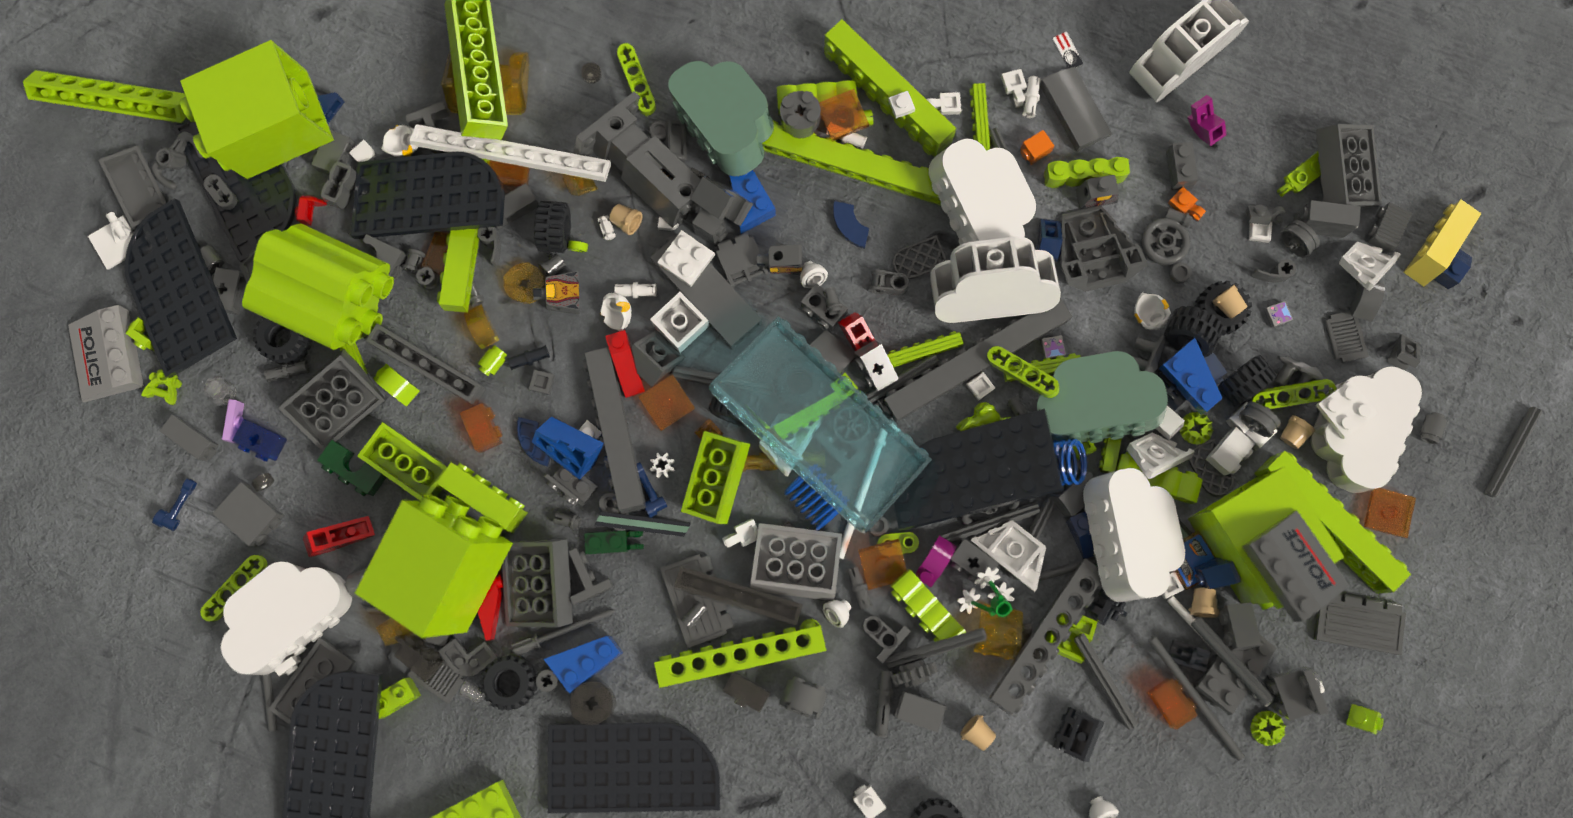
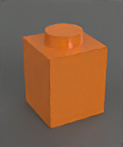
M1042 130L1023 142L1020 148L1021 155L1032 165L1050 154L1054 144L1045 131Z

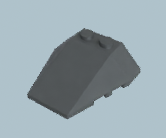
M1101 205L1062 214L1061 269L1068 285L1085 292L1126 282L1147 266L1148 263L1141 247L1137 243L1134 244L1128 238L1127 232L1125 230L1122 231L1116 225V221Z

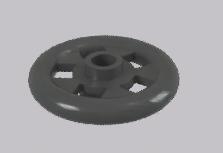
M1160 218L1154 220L1145 228L1142 235V247L1145 254L1152 261L1162 265H1171L1181 261L1187 255L1190 248V236L1187 229L1181 223L1169 218ZM1168 226L1176 230L1174 235L1166 231ZM1156 228L1161 232L1157 237L1152 235ZM1166 239L1168 241V245H1164L1162 243V240ZM1176 239L1182 240L1181 248L1175 247ZM1156 243V246L1159 249L1156 252H1154V250L1151 247V244ZM1172 250L1173 256L1165 257L1164 252Z

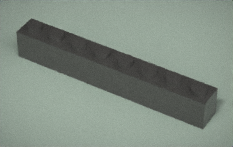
M609 347L586 352V360H583L585 371L589 372L590 375L587 383L589 390L593 391L594 398L591 399L593 409L598 412V418H595L598 430H602L603 437H600V441L604 443L602 449H606L607 457H604L606 469H610L609 485L611 489L615 490L616 495L613 497L614 507L619 509L622 514L646 508L617 373Z

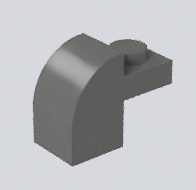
M1356 280L1357 293L1350 304L1352 317L1372 322L1382 304L1385 284L1378 281L1369 291Z

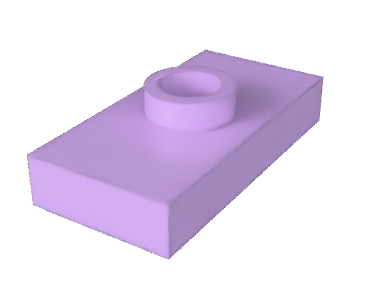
M228 400L222 440L238 444L240 428H242L244 422L242 417L244 403L237 400Z

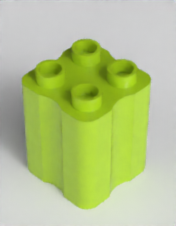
M300 223L292 225L285 231L281 232L276 229L265 232L261 236L255 251L253 271L245 288L242 306L255 314L335 350L345 344L353 345L357 340L369 335L376 324H382L383 316L377 312L379 299L383 300L390 294L394 285V278L389 276V263Z

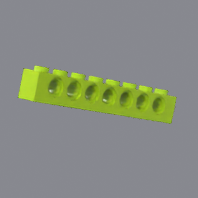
M35 70L23 80L27 98L30 100L182 123L187 118L180 106V99L186 97L185 93Z
M815 622L804 625L803 630L796 631L795 627L783 629L784 634L776 636L774 631L762 634L763 638L755 640L754 636L743 638L740 644L734 645L733 641L721 643L722 648L713 649V645L700 648L701 652L695 654L692 653V650L680 652V657L672 658L671 655L659 657V662H654L659 688L826 651L821 626H816ZM801 634L806 635L809 639V643L805 647L798 646L796 642L797 637ZM779 639H784L788 643V648L783 652L778 651L776 648V642ZM760 643L767 647V653L764 656H759L755 652L756 646ZM738 648L746 651V658L742 661L735 658V651ZM717 653L724 654L725 663L723 665H717L714 662V656ZM697 657L702 658L705 662L701 670H697L693 665ZM676 662L683 664L684 670L681 674H676L673 671V665Z

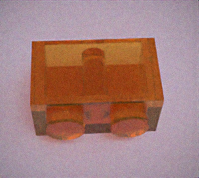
M481 403L460 413L475 451L481 453L502 444L500 437H503L500 427L498 425L495 426L493 422L495 415L491 407Z
M1167 678L1147 691V694L1170 728L1177 730L1198 715L1195 712L1196 706L1191 699H1186L1182 693L1184 689L1177 680Z

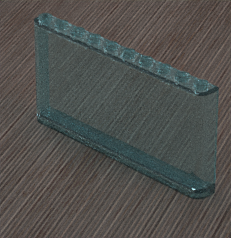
M779 316L709 386L711 393L854 528L864 534L875 525L932 460L926 450L919 448L913 442L911 436L903 433L898 428L896 422L888 419L880 407L873 405L867 399L865 393L857 390L847 377L842 376L831 362H827L816 348H812L801 334L796 333L791 328V325Z

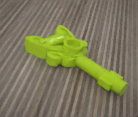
M162 369L158 370L157 373H150L149 379L151 382L146 385L141 396L151 398L155 395L164 398L170 405L176 404V388L182 386L178 376L175 375L172 378H167ZM165 384L168 390L157 388V386Z

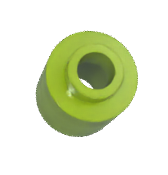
M494 345L486 351L478 362L480 365L479 370L487 376L490 374L495 375L506 361L505 357L507 354Z

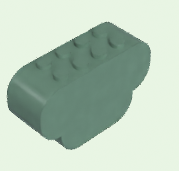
M693 61L677 69L671 75L668 82L673 98L672 105L678 112L676 115L682 124L686 123L689 134L692 137L696 136L698 139L697 143L701 150L708 152L707 156L713 165L716 163L725 174L730 176H741L755 169L764 158L762 143L772 135L774 129L773 120L768 110L767 99L746 71L735 62H721L711 67L705 62Z
M1114 351L1062 362L1054 373V378L1058 381L1060 387L1058 395L1053 398L1040 395L1037 401V410L1045 409L1047 412L1053 441L1078 439L1080 442L1090 441V443H1098L1105 438L1116 440L1128 434L1140 436L1145 434L1146 431L1157 428L1164 420L1168 398L1165 384L1159 376L1152 372L1139 371V366L1131 355L1121 351ZM1050 387L1046 389V391L1050 389L1054 390V387Z

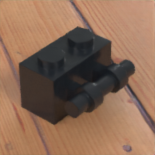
M1068 707L1066 714H1063L1061 718L1063 722L1059 732H1056L1054 736L1055 742L1053 747L1061 750L1063 743H1066L1064 753L1083 762H1089L1104 721L1079 712L1077 719H1075L1076 709ZM1070 725H1074L1070 737L1066 736Z

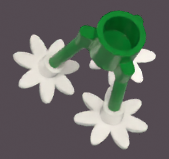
M986 567L985 573H977L979 578L974 583L980 584L981 589L988 585L994 593L987 595L989 598H992L990 608L977 602L981 595H974L975 588L973 587L969 593L964 589V597L957 599L959 603H962L959 611L962 612L966 609V612L971 614L973 607L980 608L991 616L997 614L999 617H1005L1013 610L1008 601H1014V598L1009 595L1014 591V588L1006 589L1005 582H1002L1000 588L996 586L994 580L1000 578L996 574L999 569L994 568L991 570L990 567Z

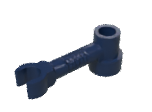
M639 462L637 463L640 481L650 499L645 502L646 508L644 509L649 518L657 515V512L667 508V504L662 496L657 497L643 466Z
M186 479L170 512L160 509L155 514L152 523L175 531L180 523V520L176 519L188 496L196 488L197 482Z

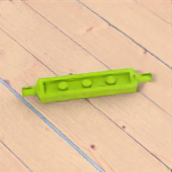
M1319 152L1314 153L1283 177L1285 185L1277 190L1281 197L1290 190L1293 193L1300 192L1321 175L1318 162Z

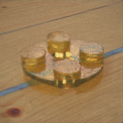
M528 262L513 266L504 275L505 291L515 302L530 304L537 301L534 300L533 288H544L545 278L542 272ZM521 280H530V282L527 283V288H524V286H519V284H521Z

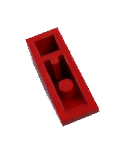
M856 312L838 322L854 351L875 340L863 317Z
M623 330L605 336L625 398L644 393L645 389L641 376L637 373L632 347L626 331Z
M369 516L306 532L303 541L310 558L373 537L375 533Z
M496 575L478 610L486 641L495 639L503 594L502 587H504L501 575Z

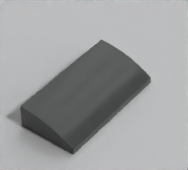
M1075 67L1056 72L1041 80L1040 87L1076 152L1112 136L1111 130Z
M138 145L98 160L133 231L148 214L166 204Z

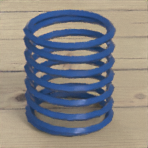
M1069 439L1068 441L1054 440L1061 478L1063 477L1064 480L1062 481L1063 486L1066 483L1068 485L1073 483L1080 485L1084 481L1087 472V457L1082 443L1078 439ZM1073 444L1078 450L1081 463V474L1078 481H1076L1077 458L1072 447ZM1070 455H1072L1073 458V474L1071 470ZM1064 456L1066 461V475L1064 469Z
M818 464L809 467L784 491V495H789L813 475L801 489L790 497V501H794L802 492L818 481L806 495L795 503V507H799L812 494L822 488L800 510V513H804L816 501L826 495L805 516V519H809L831 501L811 521L810 525H814L830 512L817 524L815 530H820L849 504L847 497L840 498L842 491L835 492L837 485L830 486L831 479L825 480L826 473L820 474L821 467H818Z

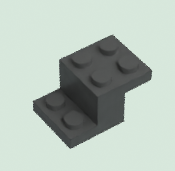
M1303 666L1278 674L1275 672L1267 675L1269 680L1266 681L1269 692L1273 693L1276 701L1273 702L1275 709L1284 718L1290 721L1314 713L1319 715L1329 713L1313 669Z

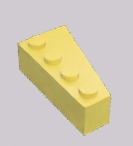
M1459 200L1455 205L1450 204L1444 210V217L1436 223L1434 231L1427 237L1424 245L1403 272L1423 287L1448 268L1481 215L1479 211L1463 200Z

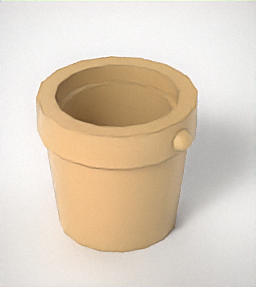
M617 204L612 209L609 220L623 230L624 233L632 235L641 224L642 212Z
M1235 285L1225 290L1212 301L1230 319L1247 307Z
M1293 415L1288 420V424L1280 439L1292 448L1299 449L1316 430L1305 420Z
M1207 588L1194 589L1192 607L1189 608L1190 615L1205 618L1218 617L1220 612L1217 608L1216 590Z
M975 715L964 726L960 736L962 740H968L983 751L992 744L996 734L984 722L982 715Z

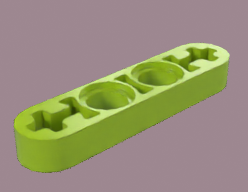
M628 43L621 44L617 49V55L632 93L635 91L636 85H645L643 92H636L640 96L638 109L645 116L652 115L656 110L655 100L632 45ZM625 50L629 53L631 59L629 62H627L623 51ZM634 66L639 69L635 75L628 74L630 67ZM646 97L647 103L650 104L649 109L644 107L642 98Z
M994 346L989 349L987 357L992 366L1044 397L1053 398L1058 395L1060 387L1054 377L1000 346ZM1000 353L1001 358L1006 361L1005 364L999 358L994 360L993 355H998ZM1017 362L1020 364V368L1017 371H1010L1009 365ZM1031 372L1038 375L1037 380L1034 382L1026 380V376ZM1042 378H1044V384L1048 386L1053 384L1054 390L1046 391V386L1041 384Z
M1329 379L1262 389L1252 397L1251 401L1256 402V400H1259V396H1263L1264 399L1271 398L1270 394L1273 393L1275 403H1272L1271 399L1265 400L1262 406L1270 409L1322 401L1337 390V387ZM1324 385H1328L1329 388H1332L1328 391V394H1325L1324 391H1317L1318 396H1315V391L1313 389V387L1316 386L1317 390L1324 389ZM1302 388H1308L1311 394L1307 398H1301L1299 391ZM1282 391L1289 394V398L1284 402L1277 399V395Z
M259 555L248 557L203 605L200 612L201 617L205 621L213 622L221 619L226 604L222 599L223 592L229 590L233 595L243 587L237 584L238 576L241 574L245 575V584H247L267 568V560ZM253 561H260V562L258 563V565H259L260 567H259V568H253V567H254ZM209 608H216L214 610L215 616H209Z

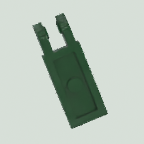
M643 531L584 533L586 555L622 553L629 550L644 549V544L628 545L627 542L629 537H642Z

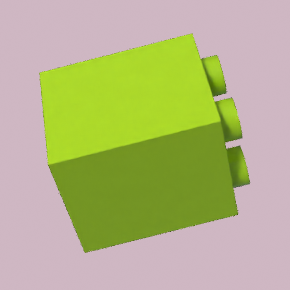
M272 40L180 80L186 97L180 99V106L186 117L191 122H196L199 134L193 136L194 144L205 159L210 157L216 159L225 171L232 169L246 179H249L334 141L308 71Z
M1285 466L1255 477L1187 518L1196 533L1202 537L1214 558L1218 557L1233 561L1241 582L1230 586L1241 604H1258L1262 610L1272 606L1280 609L1283 606L1242 546L1295 511L1299 512L1334 564L1344 558Z
M424 494L421 501L402 500L355 594L421 638L467 633L513 543L500 535L503 530L501 524L484 516H480L478 521L467 515L470 506L453 496H447L445 501L428 494Z

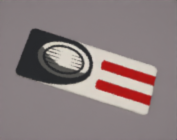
M1067 32L1053 38L1068 68H1076L1083 64Z

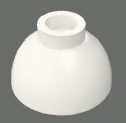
M812 261L803 264L800 275L803 287L811 289L816 283L820 286L825 282L828 272L823 266Z
M844 599L842 601L831 600L823 605L824 615L832 625L839 628L846 625L849 619V611L851 610V605L848 601Z
M1101 796L1090 801L1092 806L1089 810V818L1117 817L1118 809L1111 802L1103 800Z

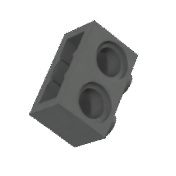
M816 283L802 299L801 310L807 316L815 317L818 320L817 323L825 330L829 328L833 331L839 324L838 322L847 314L848 308L842 304V311L836 314L837 316L834 319H828L825 316L827 313V303L822 292L824 289ZM812 299H818L821 303L815 307L809 302Z

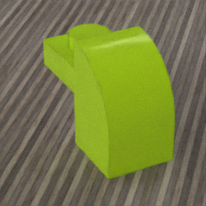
M387 363L378 370L373 378L379 386L406 407L420 392V390Z

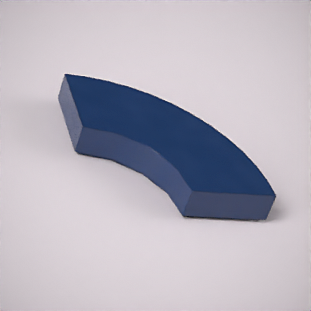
M834 201L833 215L839 231L851 244L865 249L869 228L863 226L856 219L854 205Z
M518 417L517 435L523 450L532 460L548 467L551 457L532 443L535 431L539 428V422Z

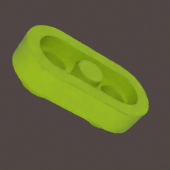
M911 532L885 534L877 541L878 551L886 556L913 553L919 546L918 537ZM906 539L912 540L911 546L905 545ZM890 541L892 544L891 548H885L884 542Z

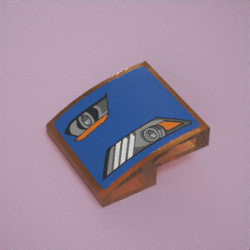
M1196 531L1183 539L1185 547L1184 562L1175 570L1185 590H1189L1198 584L1195 579L1196 572L1194 567L1216 557L1200 531Z

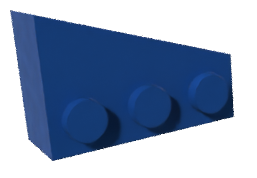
M753 170L741 176H730L732 189L753 203L742 225L739 226L741 234L776 216L775 207Z
M1195 338L1159 368L1201 415L1222 399Z
M550 417L535 431L532 443L579 480L595 465L604 444L553 417Z
M605 636L545 658L544 661L568 693H573L620 656L623 651L611 636Z

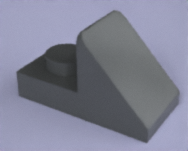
M1401 334L1387 361L1402 370H1406L1409 366L1416 368L1420 363V343Z

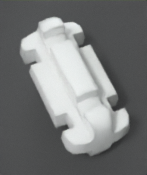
M608 215L598 218V222L601 223L599 226L602 234L605 235V240H611L616 236L613 233L612 223L608 221Z

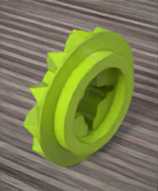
M1192 412L1182 418L1184 425L1180 429V434L1185 441L1190 444L1199 445L1211 438L1214 430L1212 428V421L1209 420L1207 415ZM1194 423H1196L1197 425H1203V427L1199 430L1200 433H1198L1197 431H1189L1190 429H1192V427H1194Z
M1259 712L1251 721V734L1262 745L1273 746L1280 743L1283 736L1286 735V725L1283 723L1282 717L1275 712ZM1267 723L1276 727L1271 730L1270 735L1268 732L1260 730L1267 727Z

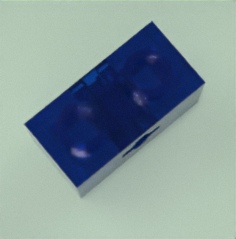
M244 419L232 441L239 444L238 449L247 453L250 450L257 453L255 457L267 462L268 459L277 460L287 439Z

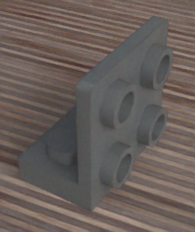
M563 466L558 469L553 477L547 473L544 476L548 479L546 484L558 493L563 491L564 495L562 497L574 506L577 504L584 506L598 488L585 476L579 480Z

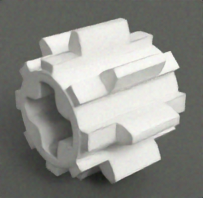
M656 453L657 458L655 460L650 459V462L654 464L650 471H655L657 478L662 474L668 478V472L675 471L671 467L675 460H668V453L664 456ZM661 461L668 463L665 465L666 469L664 470L657 468L660 466L659 462Z

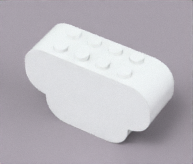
M1202 0L1171 25L1155 41L1153 46L1133 65L1129 74L1158 102L1233 41L1246 27L1249 20L1230 0Z
M963 139L950 145L933 158L929 165L932 189L939 196L941 207L947 213L951 228L956 231L959 237L960 245L967 242L1025 237L1023 225L1033 218L1036 211V202L1016 159L1009 151L1003 148H992L986 151L978 141Z
M1007 237L961 244L952 251L950 260L937 264L930 273L936 317L948 323L1042 313L1054 308L1060 301L1061 292L1053 256L1047 251L1035 250L1032 241L1025 237Z
M1386 367L1368 376H1355L1336 385L1338 389L1349 380H1352L1378 412L1376 416L1346 438L1342 439L1321 412H1319L1314 425L1316 431L1310 438L1312 449L1320 458L1328 461L1327 474L1331 482L1348 492L1362 493L1380 488L1390 481L1392 475L1398 469V458L1403 454L1406 447L1404 442L1413 429L1411 423L1420 410L1418 404L1421 399L1422 390L1419 381L1414 375L1397 367Z
M1134 468L1121 469L1091 478L1084 487L1083 498L1089 522V531L1094 546V554L1097 560L1098 573L1104 592L1109 598L1117 602L1162 595L1169 586V572L1177 570L1183 564L1185 558L1184 542L1172 496L1162 487H1150L1146 476Z
M276 562L269 565L235 592L224 606V620L230 628L224 635L221 643V652L224 659L233 670L241 674L267 675L274 672L276 667L282 666L281 664L291 656L301 654L306 649L305 646L311 641L315 642L321 638L324 630L328 627L332 628L340 622L339 618L348 611L352 602V596L345 586L346 582L340 575L317 567L305 569L287 562Z

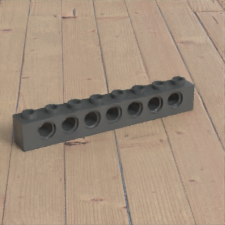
M1086 558L1079 562L989 696L988 700L1008 715L1014 712L1018 713L1024 705L1022 702L1026 694L1029 696L1036 687L1034 684L1037 677L1041 678L1048 668L1045 665L1049 659L1053 660L1059 652L1057 647L1061 641L1064 643L1071 634L1069 629L1073 624L1076 625L1083 616L1081 611L1084 607L1088 608L1094 600L1092 595L1095 590L1099 591L1102 588L1096 565ZM1081 580L1087 582V591L1080 588ZM1069 597H1073L1076 600L1077 605L1075 608L1069 606ZM1058 614L1065 618L1063 626L1059 625L1056 621ZM1047 631L1053 634L1054 640L1052 643H1048L1045 640V633ZM1035 649L1040 650L1042 653L1040 661L1035 660L1033 657ZM1024 666L1030 670V676L1027 679L1021 675V669ZM1011 684L1018 687L1019 691L1016 696H1012L1009 693Z

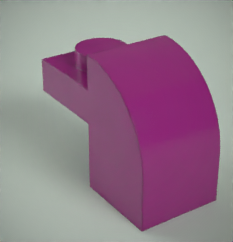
M1206 95L1191 105L1192 114L1188 116V121L1191 128L1202 141L1212 146L1226 136L1225 120L1214 114L1211 97Z
M939 535L915 575L921 582L932 588L952 558L957 546Z

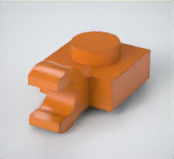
M1184 187L1168 202L1175 210L1185 214L1188 212L1196 221L1206 212L1201 206L1195 205L1198 199Z

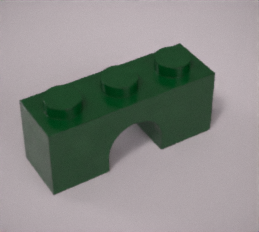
M331 440L317 459V461L323 464L321 468L330 474L333 472L338 474L339 477L337 479L344 484L349 485L351 483L356 486L354 490L365 497L366 494L374 496L387 477L366 462L358 471L352 472L349 462L355 453L340 443Z

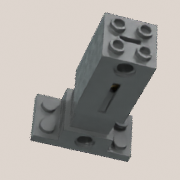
M634 91L576 136L573 154L590 157L594 152L600 159H609L622 171L621 179L673 228L677 223L679 225L682 224L690 212L695 213L701 207L691 200L701 179L656 136L650 139L636 126L637 118L635 114L639 108L640 96Z

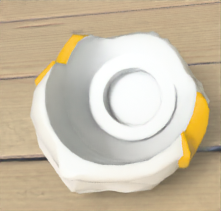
M396 125L394 129H389L383 138L382 151L397 158L411 156L418 148V146L411 145L409 141L414 128L406 125Z
M608 293L605 295L600 315L605 317L604 322L608 327L623 331L630 323L631 305L620 294Z
M1141 293L1136 302L1134 314L1138 323H1141L1142 327L1149 330H1160L1163 328L1171 314L1167 301L1156 294Z

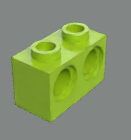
M410 677L403 678L381 692L379 719L386 718L422 696L413 679Z

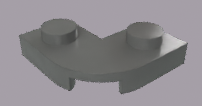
M454 638L438 651L452 671L463 676L477 675L486 669L489 663L494 662V659L499 658L486 641L468 653L459 640Z

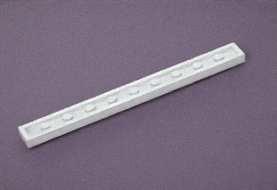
M417 124L409 140L413 146L445 152H466L482 159L606 182L611 167L610 160L498 139L461 136L460 132Z

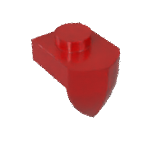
M302 195L299 198V205L295 209V216L301 224L311 226L314 207L326 206L327 203L314 196Z

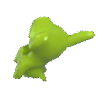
M981 402L975 406L974 415L959 422L956 429L963 431L1011 417L1001 418L1000 414L995 410V406L987 402Z

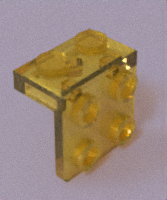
M981 609L979 628L985 629L987 639L975 643L974 652L1014 660L1021 648L1022 611L1013 609L1007 616L999 617L997 614L991 616L988 612Z

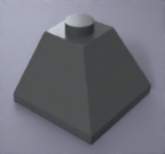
M658 330L632 345L637 373L651 387L663 381L673 371L674 367L678 366L685 359V356L679 353Z

